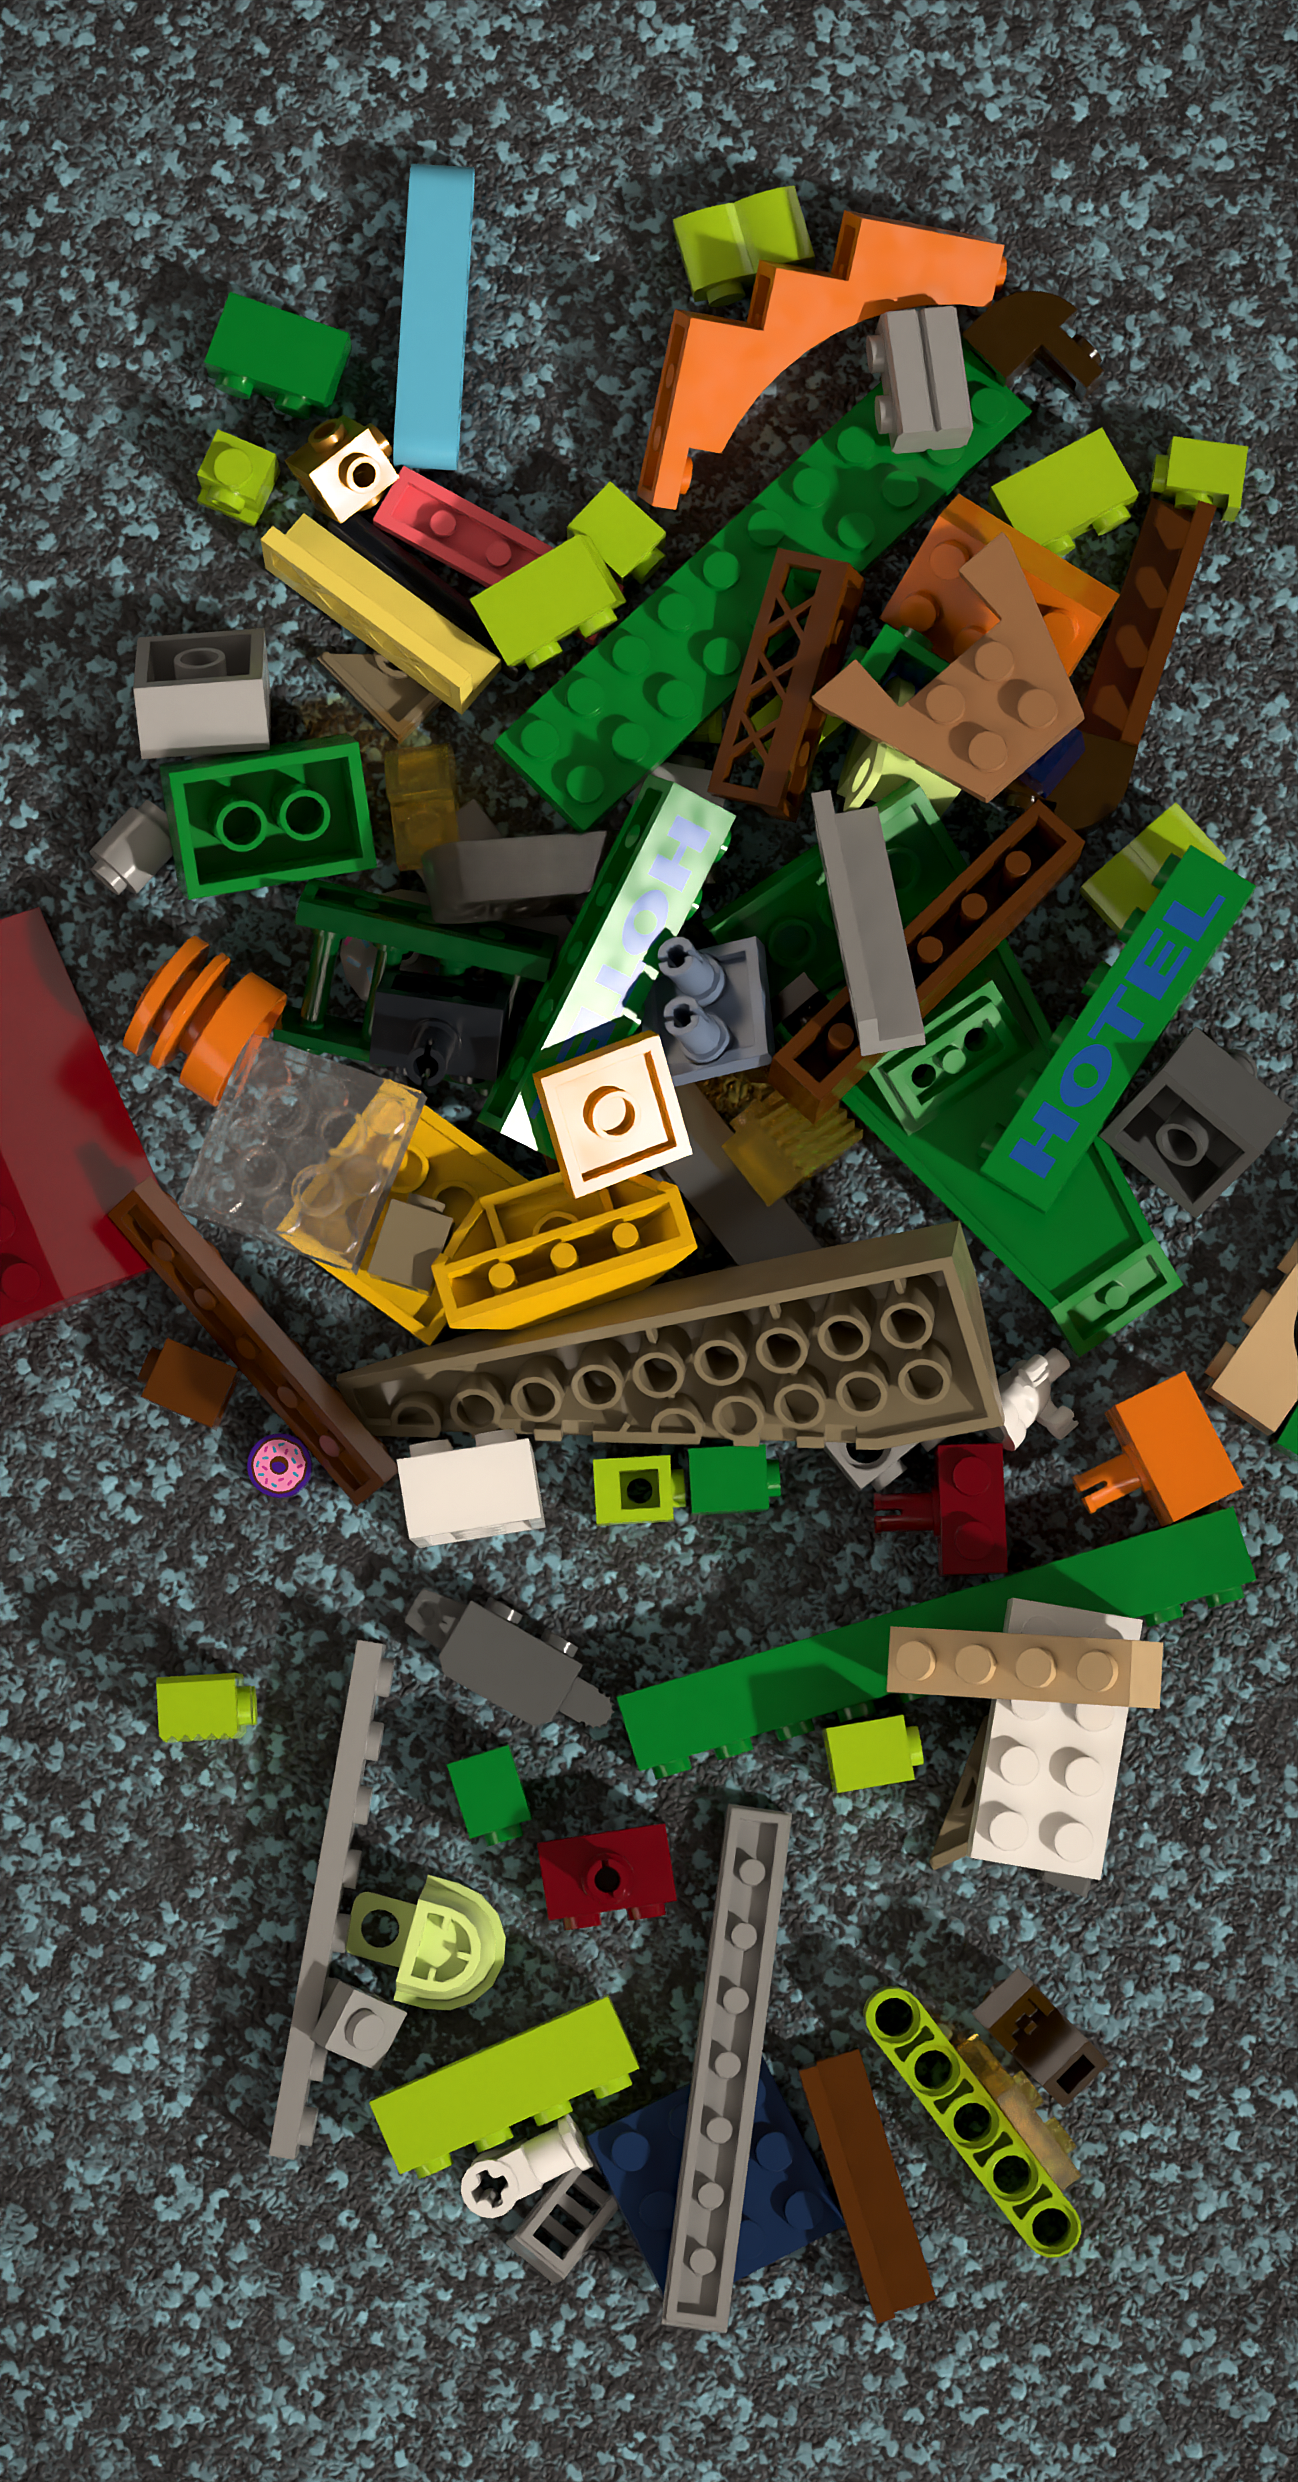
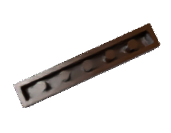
M1039 799L903 930L922 1019L1076 869L1085 841ZM847 985L773 1056L767 1082L813 1125L888 1053L883 1052L861 1056Z

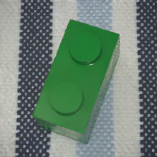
M230 292L204 363L208 376L216 380L214 386L224 393L241 399H250L253 392L275 400L274 408L289 416L309 420L311 413L327 418L351 354L352 345L348 332Z

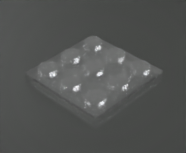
M253 1033L236 1060L178 1204L180 1211L185 1215L357 1275L427 1097L420 1090Z

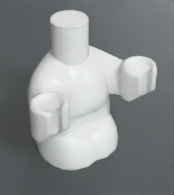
M1052 1348L1043 1357L1035 1354L1029 1360L1017 1361L1010 1371L1000 1376L997 1382L1005 1417L1004 1426L982 1430L992 1441L1002 1443L1003 1448L1006 1450L1014 1451L1024 1440L1026 1429L1034 1420L1045 1426L1059 1440H1062L1079 1424L1078 1421H1073L1074 1413L1066 1406L1057 1408L1051 1401V1384L1070 1367V1363L1064 1354Z

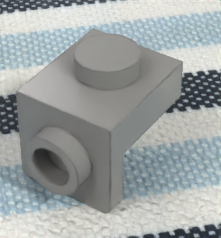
M339 1980L310 2040L327 2050L378 2071L396 2038V2034L407 2012L363 1988L360 1990Z

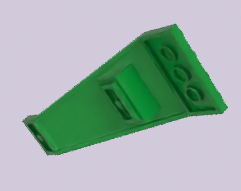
M910 779L871 806L878 807L903 930L968 868L923 789L913 779ZM818 843L702 922L716 946L754 936L765 945L770 1000L803 972L814 981L830 1001L847 985ZM1004 938L922 1019L925 1045L889 1051L841 1100L1042 1302L1069 1348L1078 1357H1081L1183 1286V1283L1156 1240L1109 1144L1099 1136L1102 1130H1100L1046 1215L980 1174V1169L986 1160L976 1153L996 1122L1006 1128L1021 1107L1011 1100L1031 1068L1042 1074L1056 1053L1046 1046L1053 1032L1006 938ZM979 1027L978 1037L973 1042L964 1044L966 1033L972 1028ZM920 1064H927L925 1074L919 1079L912 1080L914 1069Z

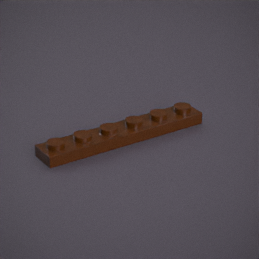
M151 1176L133 1188L107 1214L356 1506L398 1473V1465L389 1456L385 1445L377 1437L370 1434L347 1407L343 1396L335 1388L329 1386L305 1358V1354L298 1343L282 1331L264 1310L262 1302L257 1295L241 1283L223 1262L216 1247L199 1234L182 1214L175 1199L163 1191Z

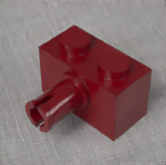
M1002 1443L938 1445L934 1449L935 1486H931V1492L873 1493V1511L899 1510L901 1512V1515L875 1516V1534H882V1532L932 1531L933 1537H937L939 1577L1003 1575L1008 1572Z
M665 1822L537 1843L548 1920L562 1919L564 1931L602 1925L601 1912L626 1909L628 1921L666 1915L664 1903L677 1901Z

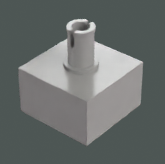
M264 628L138 637L133 691L141 759L191 756L192 759L231 752L270 750L272 697Z

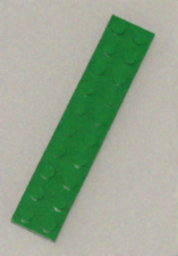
M962 347L973 421V431L967 445L961 448L926 449L922 452L895 454L892 452L889 433L879 434L875 420V397L884 395L881 381L494 741L493 749L582 838L641 784L648 774L657 769L735 695L778 548L848 562L862 576L1029 419L1032 411L1007 386L1003 387L995 379L996 375L971 351L967 352ZM791 568L784 594L792 609L814 596L820 574ZM781 606L777 619L785 614ZM808 616L800 621L803 628H805ZM792 626L770 640L767 651L770 662L797 637Z

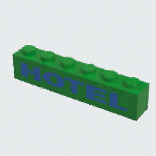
M648 774L476 1121L557 1161L532 1074L626 1039L627 1036L636 1031L644 1016V1001L655 979L663 975L658 964L662 963L658 958L659 948L666 940L677 937L684 921L691 918L699 907L702 899V884L712 864L721 859L731 840L730 828L736 815L675 782Z
M1192 845L1189 846L1182 858L1173 852L1168 856L1151 884L1160 890V893L1147 912L1138 906L1133 910L1116 938L1125 944L1123 950L1112 966L1103 960L1098 964L1081 992L1091 998L1077 1020L1066 1014L1046 1045L1056 1052L1042 1074L1031 1068L1011 1099L1021 1106L1007 1128L996 1122L976 1153L986 1160L980 1169L981 1175L1046 1215L1254 894L1256 885Z

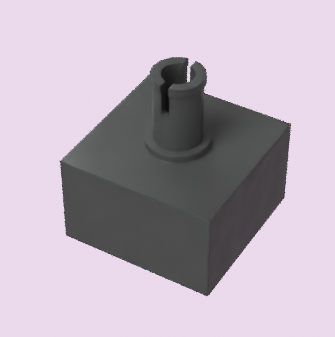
M1195 1026L1131 1093L1099 1136L1197 1219L1263 1153L1294 1110L1256 1078L1258 1068L1249 1054L1238 1049L1224 1051Z

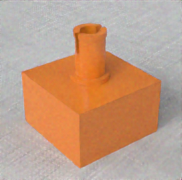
M1185 1371L1106 1411L1105 1415L1121 1445L1123 1453L1080 1475L1072 1476V1481L1078 1493L1100 1482L1104 1484V1488L1081 1499L1090 1514L1096 1512V1509L1141 1488L1161 1527L1171 1524L1244 1488Z

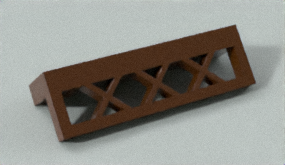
M1151 498L1082 707L1085 719L1076 726L1072 739H1074L1077 730L1138 747L1217 506L1199 500L1195 510L1191 511L1185 508L1177 509L1174 508L1175 505Z
M781 548L777 549L707 792L712 796L759 806L772 818L796 823L827 718V713L821 711L814 704L812 696L840 673L866 584V580L850 563ZM791 568L820 574L814 596L792 609L784 594ZM781 606L785 614L777 619ZM808 616L805 628H803L800 621ZM792 626L801 641L797 656L775 670L767 656L770 640ZM762 668H764L767 675L759 680ZM790 677L788 687L786 690L782 681ZM775 687L783 702L779 718L757 731L749 716L752 702L755 698ZM746 728L749 736L742 740L744 729ZM772 738L770 749L768 751L764 742ZM757 748L765 763L758 790L729 783L735 761Z
M859 2048L797 2066L877 2324L896 2318L894 2312L937 2299Z

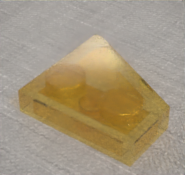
M977 2033L956 2047L959 2054L982 2082L994 2102L1058 2188L1062 2191L1079 2179L1082 2175L1067 2156L1077 2146L1055 2116L1046 2122L1042 2121L1035 2109L1044 2103V2100L1023 2071L1020 2070L1010 2077Z

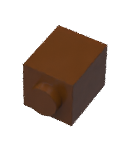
M167 1338L162 1350L155 1347L150 1349L140 1370L137 1382L146 1385L141 1395L145 1400L217 1431L242 1372L231 1365Z

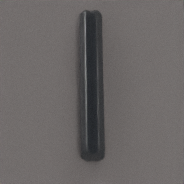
M355 512L341 524L332 518L329 520L326 529L499 657L502 668L500 672L510 680L518 682L530 671L526 663L520 667L507 666L472 603L359 513Z

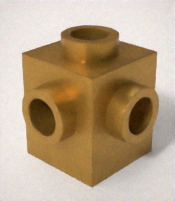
M345 415L338 419L327 420L317 426L308 437L309 442L284 460L315 508L340 524L355 512L364 511L376 505L385 495V489L400 478L387 459L393 454L392 447L378 428L372 423L363 426Z

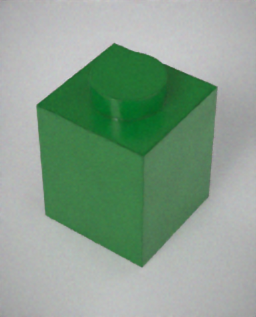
M761 1444L759 1447L725 1446L688 1449L691 1516L765 1512L769 1510V1497L781 1496L779 1458L766 1459V1444Z
M510 1745L446 1764L470 1839L483 1835L488 1847L524 1835L520 1823L531 1820L533 1817Z

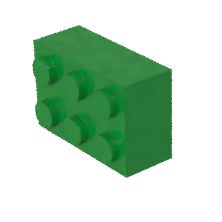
M347 733L271 745L270 750L223 753L159 764L178 889L188 900L377 868L359 742Z

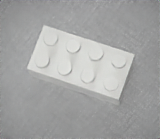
M505 1429L475 1435L476 1447L453 1450L448 1439L410 1445L411 1457L397 1459L409 1539L419 1548L546 1528L534 1452L529 1438L517 1440L514 1429Z
M1011 1598L1008 1599L1003 1633L1140 1641L1143 1620ZM992 1699L966 1856L1101 1880L1129 1707Z

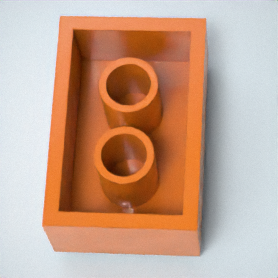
M958 494L938 516L879 619L897 630L902 625L916 630L933 643L932 652L949 663H953L1000 622L996 615L960 577L958 570L1003 532L1010 540L1068 678H1070L1120 594Z

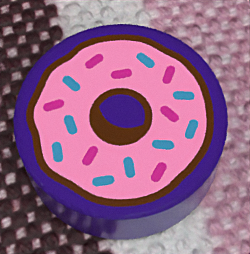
M281 1433L271 1434L259 1440L252 1448L247 1462L248 1475L253 1485L260 1492L273 1498H288L298 1494L308 1484L313 1468L312 1458L306 1446L297 1438Z

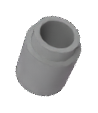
M145 800L138 809L130 807L90 850L91 856L96 861V864L90 870L113 893L119 895L124 889H127L136 895L173 856L167 814L149 800Z

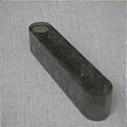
M620 830L446 843L431 848L421 855L420 862L433 920L441 924H460L579 914ZM720 859L712 864L702 884V899L700 903L719 897L727 889Z

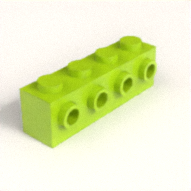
M606 1994L373 2097L369 2104L399 2174L401 2175L414 2169L418 2179H421L454 2164L450 2152L474 2142L479 2153L513 2138L514 2136L509 2126L531 2116L534 2117L537 2126H541L572 2112L573 2109L569 2100L593 2089L596 2099L599 2100L631 2086L632 2081L628 2073L639 2069V2063L610 1996Z

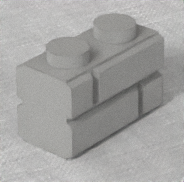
M956 307L924 308L921 311H916L915 309L889 311L881 314L875 335H868L866 339L868 368L871 374L881 373L884 394L875 397V420L878 433H889L891 451L895 454L922 452L926 449L961 448L967 445L973 431V421Z

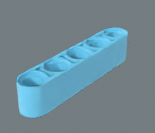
M411 164L394 425V467L402 468L404 465L407 468L456 471L458 468L474 206V167Z

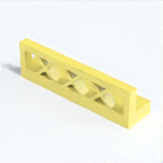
M305 513L301 515L286 534L272 526L260 539L265 569L461 715L502 669L499 657Z

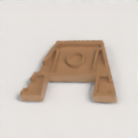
M1003 532L958 570L960 577L996 615L1000 622L908 702L899 707L856 659L812 696L814 704L821 711L832 717H838L859 729L862 734L880 744L884 743L915 761V764L986 804L1085 719L1083 710L1010 540Z

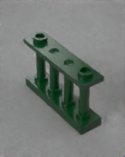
M309 879L299 899L294 923L310 927L311 932L315 934L302 1006L300 1009L285 1005L274 1029L273 1040L287 1043L292 1050L305 1055H320L325 1052L369 1063L376 989L385 968L400 970L403 954L413 951L434 956L436 961L440 963L438 976L463 979L465 969L473 965L497 971L498 975L502 977L501 985L512 986L506 1052L500 1069L501 1072L516 1042L527 984L534 980L547 981L554 961L559 936L317 879ZM347 936L370 941L378 949L363 1023L326 1015L340 939H344ZM445 1074V1077L442 1079L474 1087L476 1092L486 1097L489 1096L496 1082L486 1080L478 1084H465L452 1080L449 1074Z

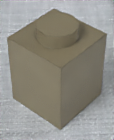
M409 1193L406 1203L391 1198L367 1271L369 1276L431 1297L436 1284L431 1265L438 1255L444 1252L455 1226L453 1218L443 1215L446 1205L413 1193Z

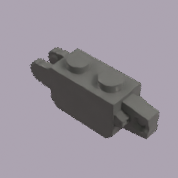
M424 1588L419 1593L404 1622L442 1651L439 1655V1660L445 1676L532 1726L552 1722L558 1711L579 1723L581 1721L585 1722V1726L590 1725L592 1729L595 1726L601 1728L603 1724L607 1725L609 1719L612 1720L611 1714L614 1713L612 1710L614 1704L610 1703L611 1698L606 1697L605 1692L603 1694L599 1693L598 1688L578 1677L583 1665L573 1659L578 1650L577 1646L547 1629L543 1631L539 1639L517 1627L523 1615L490 1596L484 1607L473 1601H470L469 1605H465Z

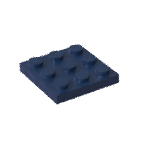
M763 2056L761 2057L733 2283L845 2225ZM691 2082L584 2136L662 2298H664Z

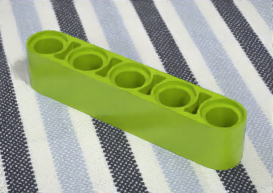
M884 1986L874 1991L867 1999L863 2009L864 2023L871 2036L1028 2246L1037 2254L1048 2258L1061 2257L1069 2253L1077 2245L1081 2235V2221L1076 2210L919 2000L907 1989L899 1986ZM889 1998L902 1999L908 2003L911 2009L909 2025L905 2030L897 2034L882 2032L875 2021V2013L878 2006ZM937 2050L947 2055L950 2062L948 2077L936 2086L921 2084L917 2080L914 2070L917 2059L927 2051ZM967 2103L983 2105L989 2114L987 2129L982 2135L975 2138L960 2136L954 2128L956 2112ZM1013 2155L1023 2158L1028 2166V2175L1023 2185L1015 2190H1004L996 2186L993 2180V2170L998 2161L1006 2156ZM1047 2208H1055L1064 2212L1067 2218V2228L1064 2235L1059 2240L1049 2243L1037 2240L1032 2228L1035 2217L1039 2212Z

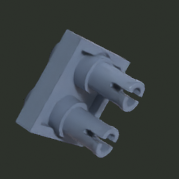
M756 936L696 950L692 943L683 937H673L666 940L658 951V958L662 961V963L658 964L663 975L655 979L644 1001L645 1012L641 1023L642 1032L652 1030L659 1034L673 1086L676 1087L771 1064L776 1050L765 945Z

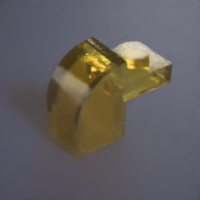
M448 742L385 751L386 792L391 807L396 862L399 871L463 863L457 813L461 809L456 760L451 744Z

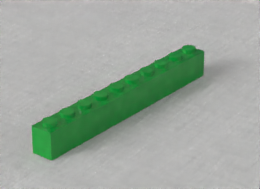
M1232 1506L618 1696L617 1700L638 1769L643 1771L652 1768L655 1780L692 1769L689 1756L714 1749L718 1761L754 1750L750 1738L752 1736L775 1730L778 1742L815 1731L812 1718L837 1711L841 1723L876 1712L873 1699L895 1693L887 1692L890 1626L1003 1633L1008 1599L1017 1598L1128 1618L1143 1616L1148 1628L1183 1617L1180 1604L1205 1597L1209 1609L1244 1598L1245 1595L1241 1585L1256 1581L1257 1579L1234 1507ZM898 1693L901 1704L928 1696V1694Z

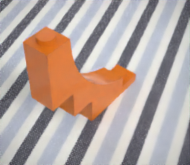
M844 210L831 273L760 259L747 322L675 309L636 495L651 506L676 510L679 494L684 495L687 492L692 478V459L687 456L689 448L722 453L737 424L770 383L805 352L835 333L889 311L926 305L961 304L991 307L994 293L1000 292L1006 278L1007 261L1005 256H1002L1005 245L983 236Z

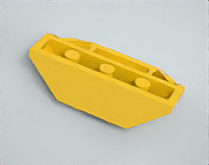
M560 1171L478 1198L454 1232L444 1252L440 1253L431 1265V1269L450 1328L523 1330L643 1291L698 1247L677 1185L663 1180L660 1182L641 1173L575 1199L566 1192Z

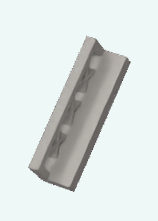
M830 790L811 793L815 831L861 1056L925 1045V1032L878 807L835 814Z

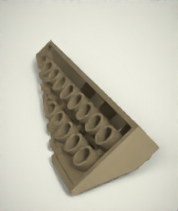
M960 1221L768 1259L649 1286L643 1291L523 1330L486 1329L339 1374L336 1379L347 1407L373 1436L437 1438L441 1431L469 1432L472 1435V1439H475L477 1434L514 1429L516 1434H534L535 1440L562 1441L563 1435L593 1436V1442L698 1445L701 1439L733 1440V1446L759 1447L760 1440L797 1441V1448H824L826 1442L856 1443V1449L881 1450L1004 1426L1005 1422L977 1276Z

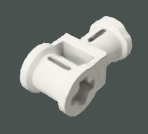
M569 2114L558 2118V2126L530 2140L524 2138L504 2149L494 2148L483 2151L473 2160L462 2178L461 2194L466 2206L480 2217H499L512 2209L517 2200L541 2189L547 2181L576 2167L582 2171L593 2167L588 2146L577 2124ZM486 2170H488L493 2178H498L502 2175L506 2178L507 2183L501 2191V2196H499L494 2188L484 2191L479 2184L484 2178Z

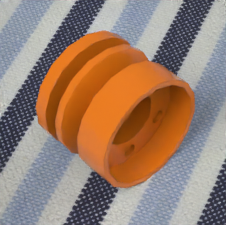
M194 935L183 944L171 959L164 962L144 989L135 1006L134 1016L125 1033L122 1045L138 1057L146 1052L158 1038L149 1063L159 1071L173 1061L181 1051L188 1056L184 1062L178 1082L216 1107L235 1088L263 1048L284 1010L288 997L284 992L253 972L248 973L239 980L230 991L226 990L223 986L232 963L230 957L220 953L201 972L211 947L207 942Z

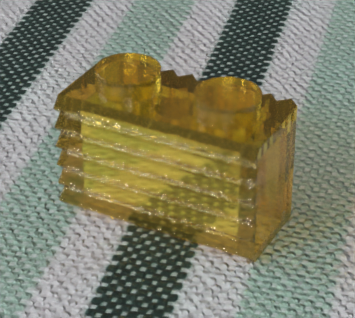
M776 1090L763 1102L758 1100L730 1122L736 1133L721 1146V1149L769 1208L830 1167L863 1138V1129L855 1128V1120L847 1118V1110L839 1108V1101L813 1125Z

